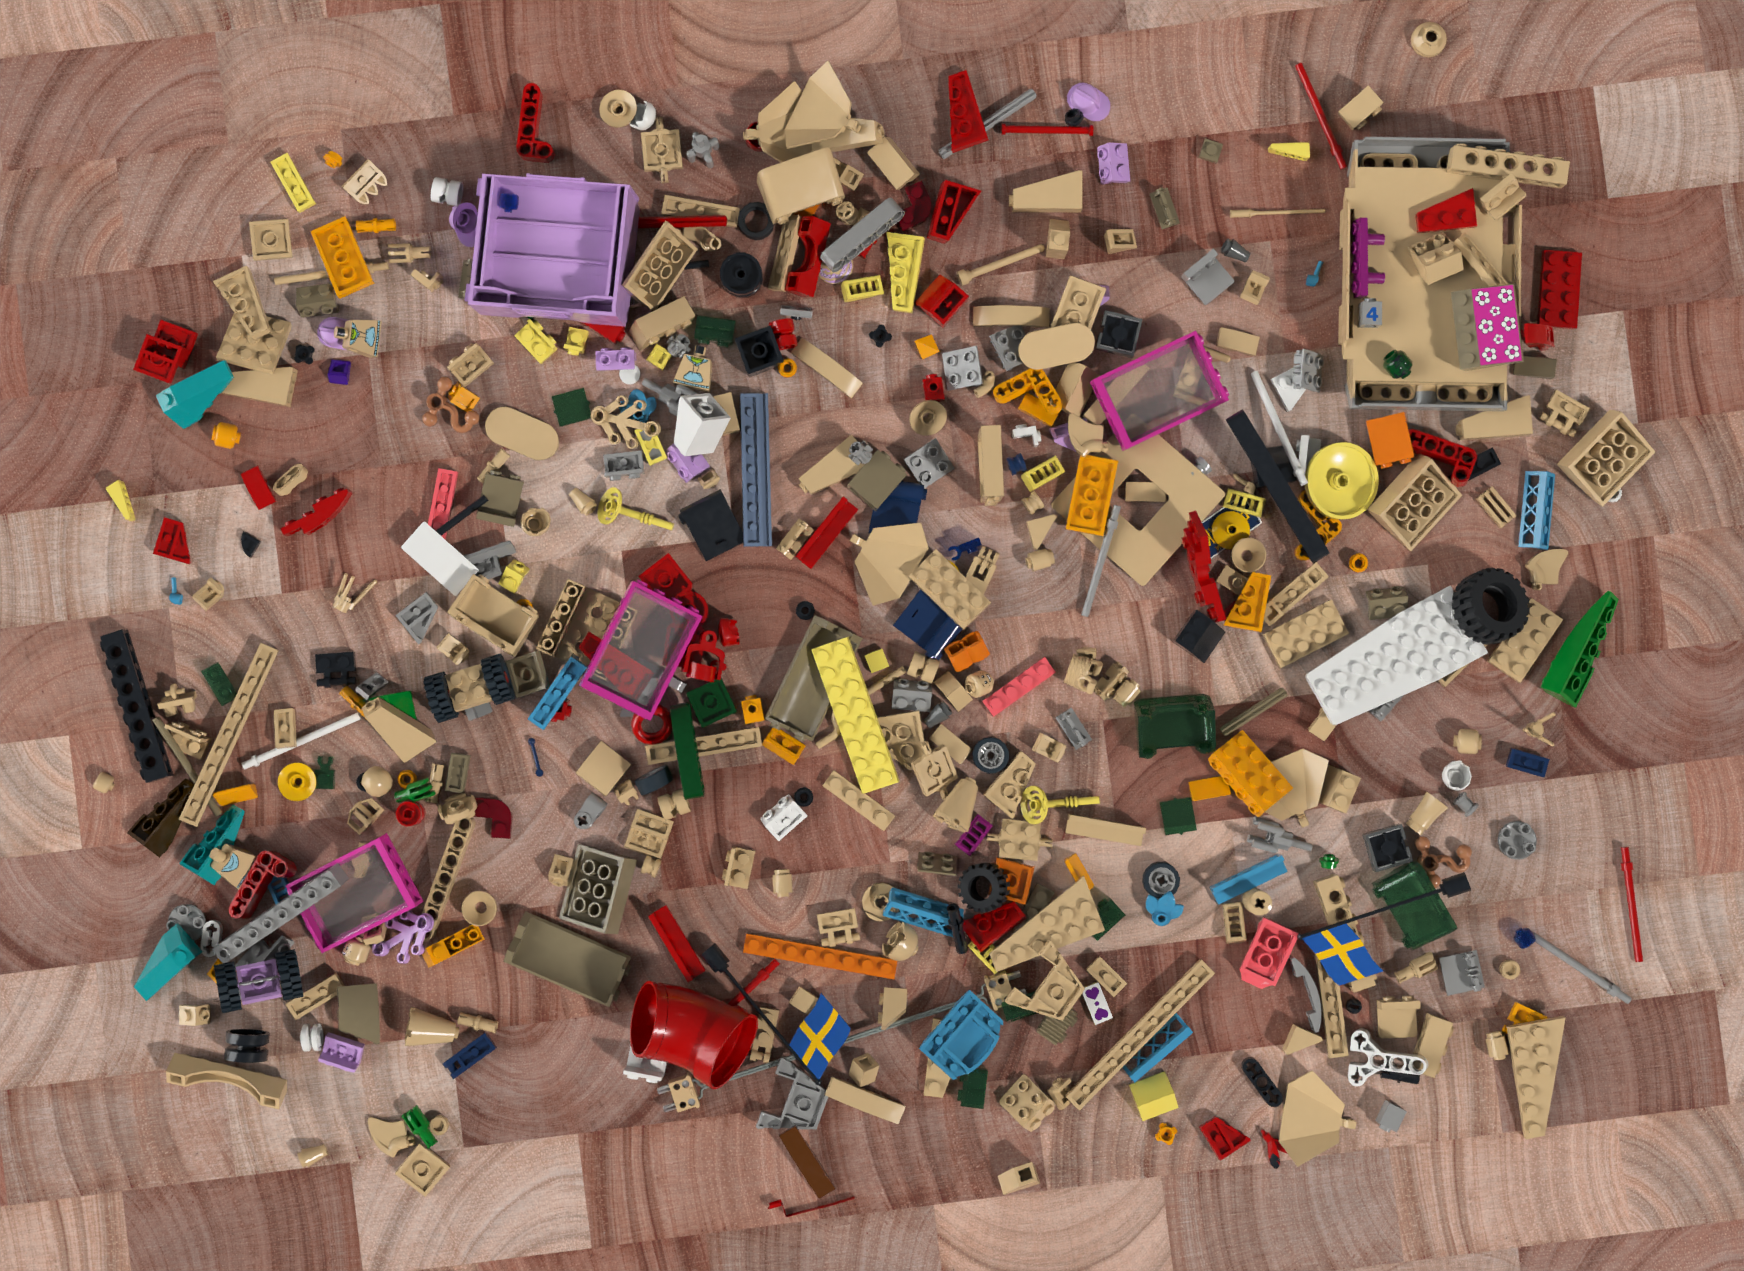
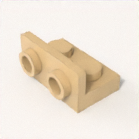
M1510 173L1481 197L1480 200L1483 208L1494 220H1498L1524 199L1526 193L1519 187L1516 177Z
M733 846L731 850L727 851L726 861L729 864L728 868L723 870L722 875L725 886L730 885L748 889L755 855L754 850Z

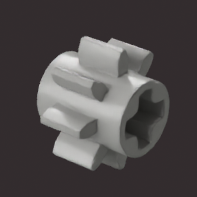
M676 333L667 340L669 344L667 347L668 352L674 357L682 358L684 354H688L691 350L688 347L690 341L683 334L678 335Z
M864 440L861 443L858 441L854 442L850 446L849 452L851 454L848 457L857 465L860 462L866 464L872 458L871 451L873 448Z

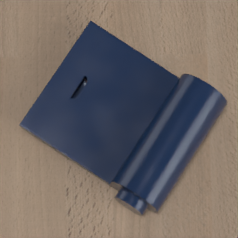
M901 481L876 512L873 510L868 533L871 534L873 528L917 523L921 500H926L928 489H924L923 484Z
M921 589L893 624L895 628L927 651L925 655L928 658L931 657L940 660L944 655L945 647L952 643L963 630Z

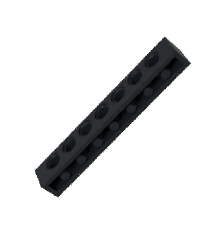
M121 629L100 636V647L107 657L106 666L109 671L111 670L113 676L111 682L119 695L117 696V701L124 711L123 720L130 730L128 735L130 742L134 743L136 751H134L137 762H140V775L146 783H152L174 776L161 733L152 721L156 717L129 631ZM117 647H120L121 649V655L119 657L115 655V649ZM123 665L127 667L125 675H122L120 671ZM129 683L133 686L130 694L126 690ZM134 702H137L139 706L136 712L132 709ZM140 720L144 722V728L142 730L138 728V722ZM146 738L150 741L148 748H145L143 745ZM151 757H154L156 760V764L153 767L149 764Z

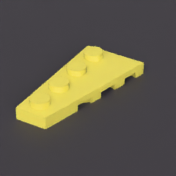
M887 232L892 307L894 311L913 313L925 238Z

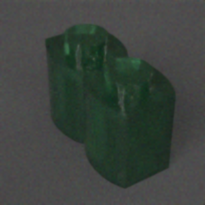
M977 1067L969 1074L960 1076L959 1082H963L962 1090L958 1089L957 1101H961L960 1106L984 1109L988 1069Z

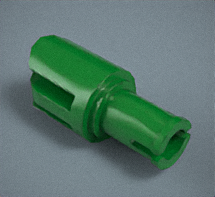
M425 778L408 784L407 789L396 791L394 798L401 797L396 800L398 803L407 800L416 802L432 797L436 793L435 790L427 792L433 786L431 783L425 784L429 781V778Z
M418 1105L401 1116L414 1135L419 1134L428 1149L438 1142L428 1128L430 1122Z

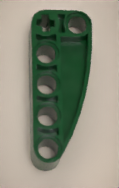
M686 702L670 705L684 799L704 797L705 788L690 704Z

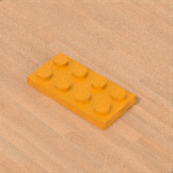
M346 216L310 231L339 299L375 284Z
M1080 455L1066 530L1104 536L1118 466L1117 460L1090 455L1082 457Z

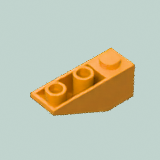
M470 925L426 947L422 956L429 968L485 939L479 926Z

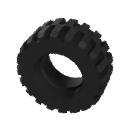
M1500 568L1482 569L1465 577L1456 586V592L1453 593L1452 600H1454V603H1452V610L1455 611V614H1453L1454 619L1458 621L1460 630L1463 629L1465 631L1464 634L1469 638L1473 637L1472 640L1477 643L1481 642L1482 644L1489 645L1512 638L1524 629V625L1528 621L1527 615H1529L1530 608L1527 605L1529 604V598H1526L1525 588L1520 586L1521 582L1517 578H1513L1514 575L1509 572L1504 573L1505 570ZM1483 592L1492 596L1497 603L1499 610L1497 621L1488 615L1483 606Z

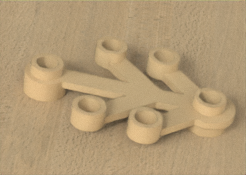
M625 395L618 396L614 402L606 407H595L591 412V419L595 424L602 425L611 444L620 443L622 438L619 433L614 432L609 422L617 425L626 440L627 447L630 449L637 448L639 440L631 435L627 426L644 430L645 434L649 437L657 436L661 432V426L656 421L645 423L629 419L636 412L646 409V402L644 400H636L631 407L619 415L610 413L618 407L628 405L629 399ZM621 398L625 400L623 405L620 403ZM639 402L642 403L641 409L637 406ZM600 412L603 413V418H602V419L599 418V413H600ZM653 425L656 426L655 432L651 429ZM614 435L617 436V441H616V442L613 441V436H614ZM631 440H634V441H635V445H634V446H631V444H630V441H631Z

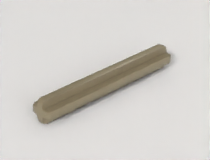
M1279 688L1220 727L1224 736L1231 734L1287 697L1285 689Z

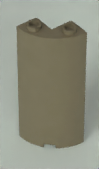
M814 615L764 718L771 722L769 726L780 730L782 727L795 733L794 738L804 742L807 739L813 742L831 703L811 649L849 637L855 654L863 638Z
M526 911L518 924L515 936L507 949L503 961L607 1007H610L613 1000L617 1001L621 992L618 990L624 975L628 976L632 965H629L631 956Z

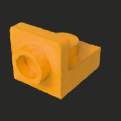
M459 381L452 385L447 396L451 403L465 412L471 411L480 399L478 395L465 388Z

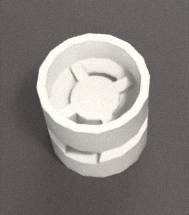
M435 177L431 188V201L442 204L446 201L448 205L459 206L463 196V182L455 180L448 182L445 178Z

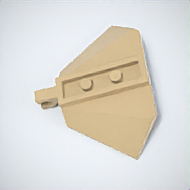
M829 61L809 78L785 128L787 149L833 139L840 133H844L846 128L856 133L861 128L857 121L850 119L852 103Z
M795 81L758 113L756 129H746L743 132L744 140L758 139V145L761 146L762 151L779 162L813 152L812 143L790 149L786 148L785 128L802 95V90Z
M921 523L873 528L867 541L856 534H853L850 539L851 542L862 547L854 562L873 606L901 597L911 580L909 575L919 566L928 550V544Z
M1300 749L1271 761L1292 785L1293 789L1270 807L1266 813L1281 821L1296 814L1301 827L1308 826L1309 821L1304 811L1318 806L1329 760L1306 749Z
M1313 1070L1287 1084L1281 1116L1279 1142L1297 1167L1338 1144L1340 1126L1356 1129V1121L1354 1119L1342 1118L1345 1104Z

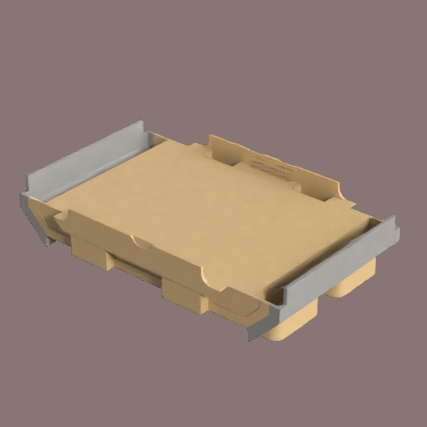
M1365 137L1363 140H1354L1352 143L1347 172L1349 188H1345L1343 209L1340 211L1339 250H1343L1342 305L1339 306L1338 345H1342L1343 359H1347V382L1344 386L1349 409L1497 412L1507 410V365L1463 371L1460 370L1451 292L1489 286L1481 280L1477 271L1469 266L1467 259L1463 255L1464 270L1428 285L1419 275L1408 249V246L1442 232L1452 242L1466 232L1507 283L1515 284L1521 333L1522 205L1516 204L1501 218L1494 220L1483 208L1480 198L1502 180L1446 173L1447 168H1442L1440 165L1442 162L1448 163L1449 150L1454 145L1456 146V144H1466L1470 148L1483 146L1491 151L1504 149L1506 153H1510V142H1506V139ZM1466 156V161L1473 164L1472 157ZM1485 159L1486 165H1493L1490 159ZM1505 161L1504 165L1509 169V162ZM1364 162H1370L1372 167H1365ZM1383 162L1390 163L1391 167H1384ZM1402 162H1407L1410 168H1404ZM1473 188L1477 227L1417 233V212ZM1362 217L1368 218V233L1385 235L1384 245H1368V272H1384L1385 282L1383 284H1368V296L1357 299L1354 298V293L1351 291L1353 273L1351 272V265L1353 263V254L1351 253L1353 235L1351 234V226L1353 221ZM1503 217L1508 218V244H1503ZM1366 298H1375L1376 301H1382V325L1378 328H1358L1359 304ZM1392 350L1404 351L1413 362L1410 375L1404 379L1401 377L1398 379L1392 378L1383 367L1384 357ZM1362 389L1369 391L1370 395L1368 398L1362 396ZM1382 389L1387 390L1388 398L1381 396L1380 392ZM1401 389L1407 392L1408 396L1406 399L1400 396ZM1439 390L1445 392V399H1441L1438 396ZM1458 390L1464 392V400L1458 397ZM1477 391H1481L1484 394L1483 400L1478 399Z

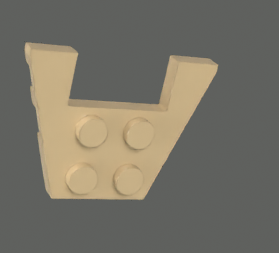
M1048 939L1038 954L1054 965L1031 998L1014 987L1005 999V1002L1009 1005L1063 1021L1085 988L1058 952L1053 942Z

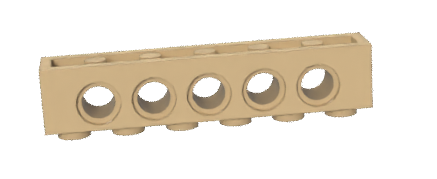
M1456 144V146L1454 145L1449 150L1446 173L1503 180L1512 173L1518 183L1563 188L1567 185L1570 161H1564L1562 157H1552V159H1549L1541 154L1528 156L1524 152L1506 153L1504 149L1491 151L1483 146L1470 148L1466 144ZM1466 156L1472 157L1473 164L1466 161ZM1486 158L1492 161V166L1486 165ZM1504 162H1510L1512 169H1507ZM1524 164H1528L1531 167V172L1524 169ZM1543 166L1549 168L1550 174L1544 173Z
M1332 874L1313 881L1328 925L1356 917L1354 913H1351L1350 906L1352 904L1349 896H1345L1343 890L1345 883L1342 877ZM1336 890L1338 897L1336 900L1331 901L1329 895L1332 891ZM1339 909L1344 911V916L1341 919L1336 918V912ZM1358 921L1347 923L1361 939L1362 943H1364L1362 933L1358 932L1356 928ZM1374 974L1349 982L1348 985L1350 990L1355 993L1375 986L1377 977Z

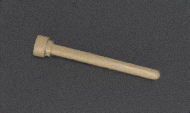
M1039 244L971 271L964 269L957 271L958 280L961 286L967 285L974 277L1043 252L1045 247Z

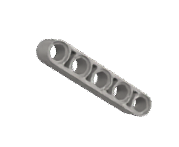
M893 198L886 199L822 252L820 259L832 272L839 271L899 222L905 214L904 210Z

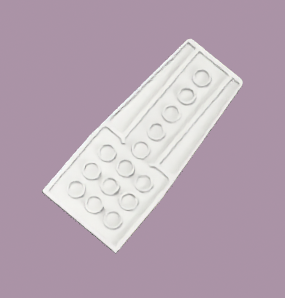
M1451 585L1396 614L1306 674L1307 682L1332 725L1342 723L1433 683L1488 653L1481 642L1473 641V637H1467L1464 634L1465 631L1463 629L1460 630L1458 627L1459 623L1453 616L1455 614V611L1452 610L1454 591Z

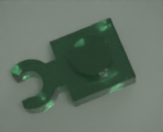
M318 756L317 762L320 769H315L314 772L317 780L315 789H335L336 770H330V766L334 761L333 756L328 757L327 764L323 763V756Z

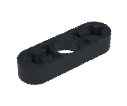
M1245 1058L1241 1063V1068L1269 1106L1278 1107L1283 1101V1096L1255 1058ZM1248 1062L1251 1064L1255 1063L1253 1066L1257 1072L1255 1076L1250 1069L1246 1070ZM1265 1077L1267 1079L1265 1087L1257 1086L1258 1078ZM1269 1089L1274 1095L1278 1094L1276 1096L1277 1101H1269L1270 1095L1267 1092L1264 1094L1262 1092Z

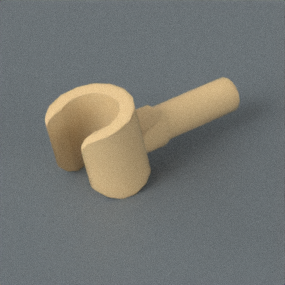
M1236 473L1232 476L1245 486L1244 493L1254 494L1255 484L1247 482Z

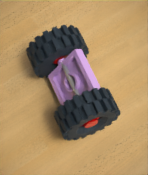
M295 949L275 953L276 960L272 959L237 966L236 971L234 961L214 965L222 1013L242 1010L241 1000L242 1005L280 998L282 995L284 1001L303 997Z

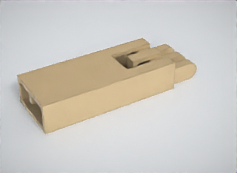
M982 545L978 556L974 557L965 578L984 595L997 567L995 563L1000 553L996 552L994 557L990 558L993 550L989 549L987 555H984L986 547ZM979 565L981 567L978 573L981 575L983 574L985 568H987L982 580L974 577Z

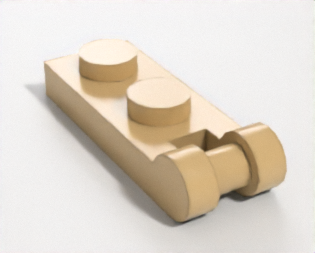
M760 1006L761 1011L776 1027L779 1010ZM760 1014L758 1016V1029L753 1042L750 1060L756 1061L757 1059L762 1060L763 1063H769L775 1032ZM758 1047H765V1053L758 1052Z

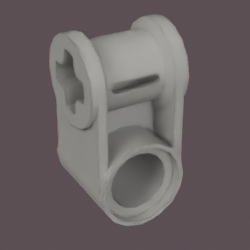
M592 792L575 815V826L579 829L590 828L605 810L608 803ZM586 816V821L588 823L581 825L580 817Z

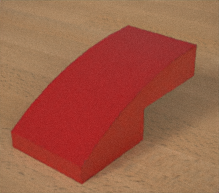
M258 465L240 474L258 510L276 502V498Z

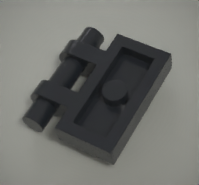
M355 652L315 654L316 673H324V679L316 680L317 687L331 688L337 685L345 687L356 684V677H349V671H356ZM341 672V678H332L331 673Z

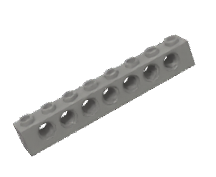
M338 863L222 940L212 950L222 963H227L342 886L349 877Z

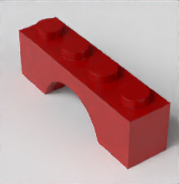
M802 216L798 236L804 243L805 258L797 270L788 273L784 291L800 297H814L821 270L822 260L820 256L825 250L831 223L815 216Z

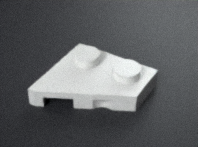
M1291 368L1271 379L1287 412L1292 410L1306 390L1304 388L1293 389V375H1300L1293 374V371L1301 370L1298 368Z

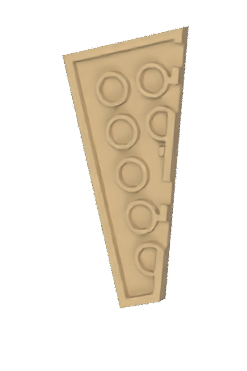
M1082 876L1075 884L1065 890L1064 893L1054 899L989 953L996 972L1040 956L1038 953L1048 939L1058 949L1105 931L1085 877Z

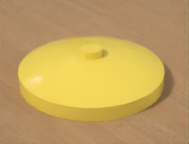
M1339 442L1324 446L1313 455L1305 472V477L1308 481L1305 485V490L1310 503L1319 513L1332 519H1350L1362 514L1370 507L1377 494L1379 484L1377 467L1372 457L1363 448L1352 443Z

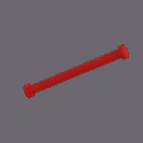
M1006 123L1001 125V135L1006 133L1089 134V136H1093L1094 131L1093 125L1022 126L1006 125Z

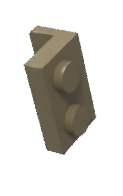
M332 283L296 288V307L301 317L339 312L336 304V292Z
M1393 586L1387 589L1376 588L1366 591L1368 617L1370 620L1392 618L1408 608V594L1404 587Z

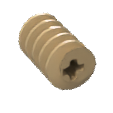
M1252 888L1243 894L1242 904L1247 911L1255 915H1265L1271 910L1272 899L1266 892Z

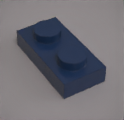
M1511 748L1506 767L1545 778L1550 759Z

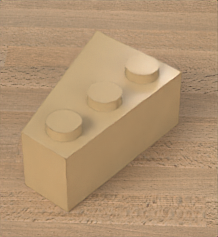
M685 296L636 319L628 332L640 352L664 337L673 335L678 329H685L692 325L695 314Z

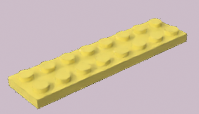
M849 637L811 649L862 793L898 783L899 778Z

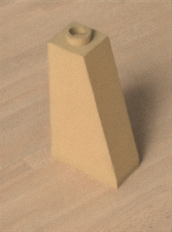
M850 118L861 125L858 133L846 128L844 133H840L833 139L812 143V151L829 147L831 152L882 144L884 128L874 120Z
M1082 170L1013 189L1012 195H1009V207H1012V212L1081 213Z
M293 367L275 368L273 374L257 370L232 372L234 378L221 394L291 407L298 370Z
M1530 395L1508 402L1507 410L1504 412L1484 411L1458 421L1456 435L1459 436V441L1528 436L1533 434Z
M850 435L799 478L801 482L799 486L805 494L807 492L811 495L852 478L865 465L861 462L857 465L848 457L851 454L849 452L850 446L857 442L853 435Z
M379 697L367 702L362 707L365 718L404 763L436 743L431 729Z

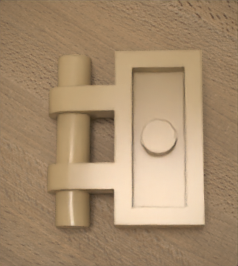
M1555 390L1546 405V408L1552 412L1550 415L1542 412L1539 419L1543 420L1549 427L1552 425L1559 429L1560 433L1574 437L1577 431L1571 428L1572 424L1580 426L1590 408ZM1560 415L1564 417L1565 419H1567L1566 422L1562 423L1556 419L1557 416Z
M855 908L817 914L820 934L828 933V938L821 939L822 947L829 945L830 947H835L836 944L841 943L852 944L853 941L860 940L859 933L851 934L852 928H858ZM845 930L846 935L834 937V931Z

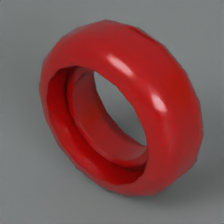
M660 704L654 715L662 718L663 726L656 733L645 732L641 728L644 718L633 714L631 721L632 732L644 744H660L672 733L671 714L667 708Z

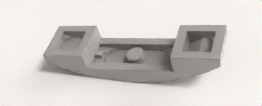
M1289 956L1288 959L1293 975L1296 977L1302 976L1313 1010L1306 1011L1311 1030L1315 1033L1319 1032L1321 1003L1318 990L1306 968L1296 958Z

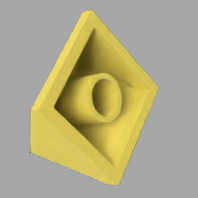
M1165 1071L1129 1084L1142 1121L1179 1108Z

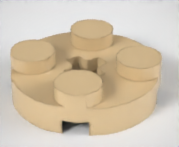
M466 793L456 794L445 799L443 806L441 804L438 806V813L440 818L445 820L446 824H453L457 820L469 819L475 816L477 802L473 795L467 797Z
M883 882L874 883L866 889L862 898V904L868 917L879 922L891 919L883 916L886 906L878 907L876 899L885 897V902L888 903L892 885ZM891 907L890 911L896 913L899 909Z

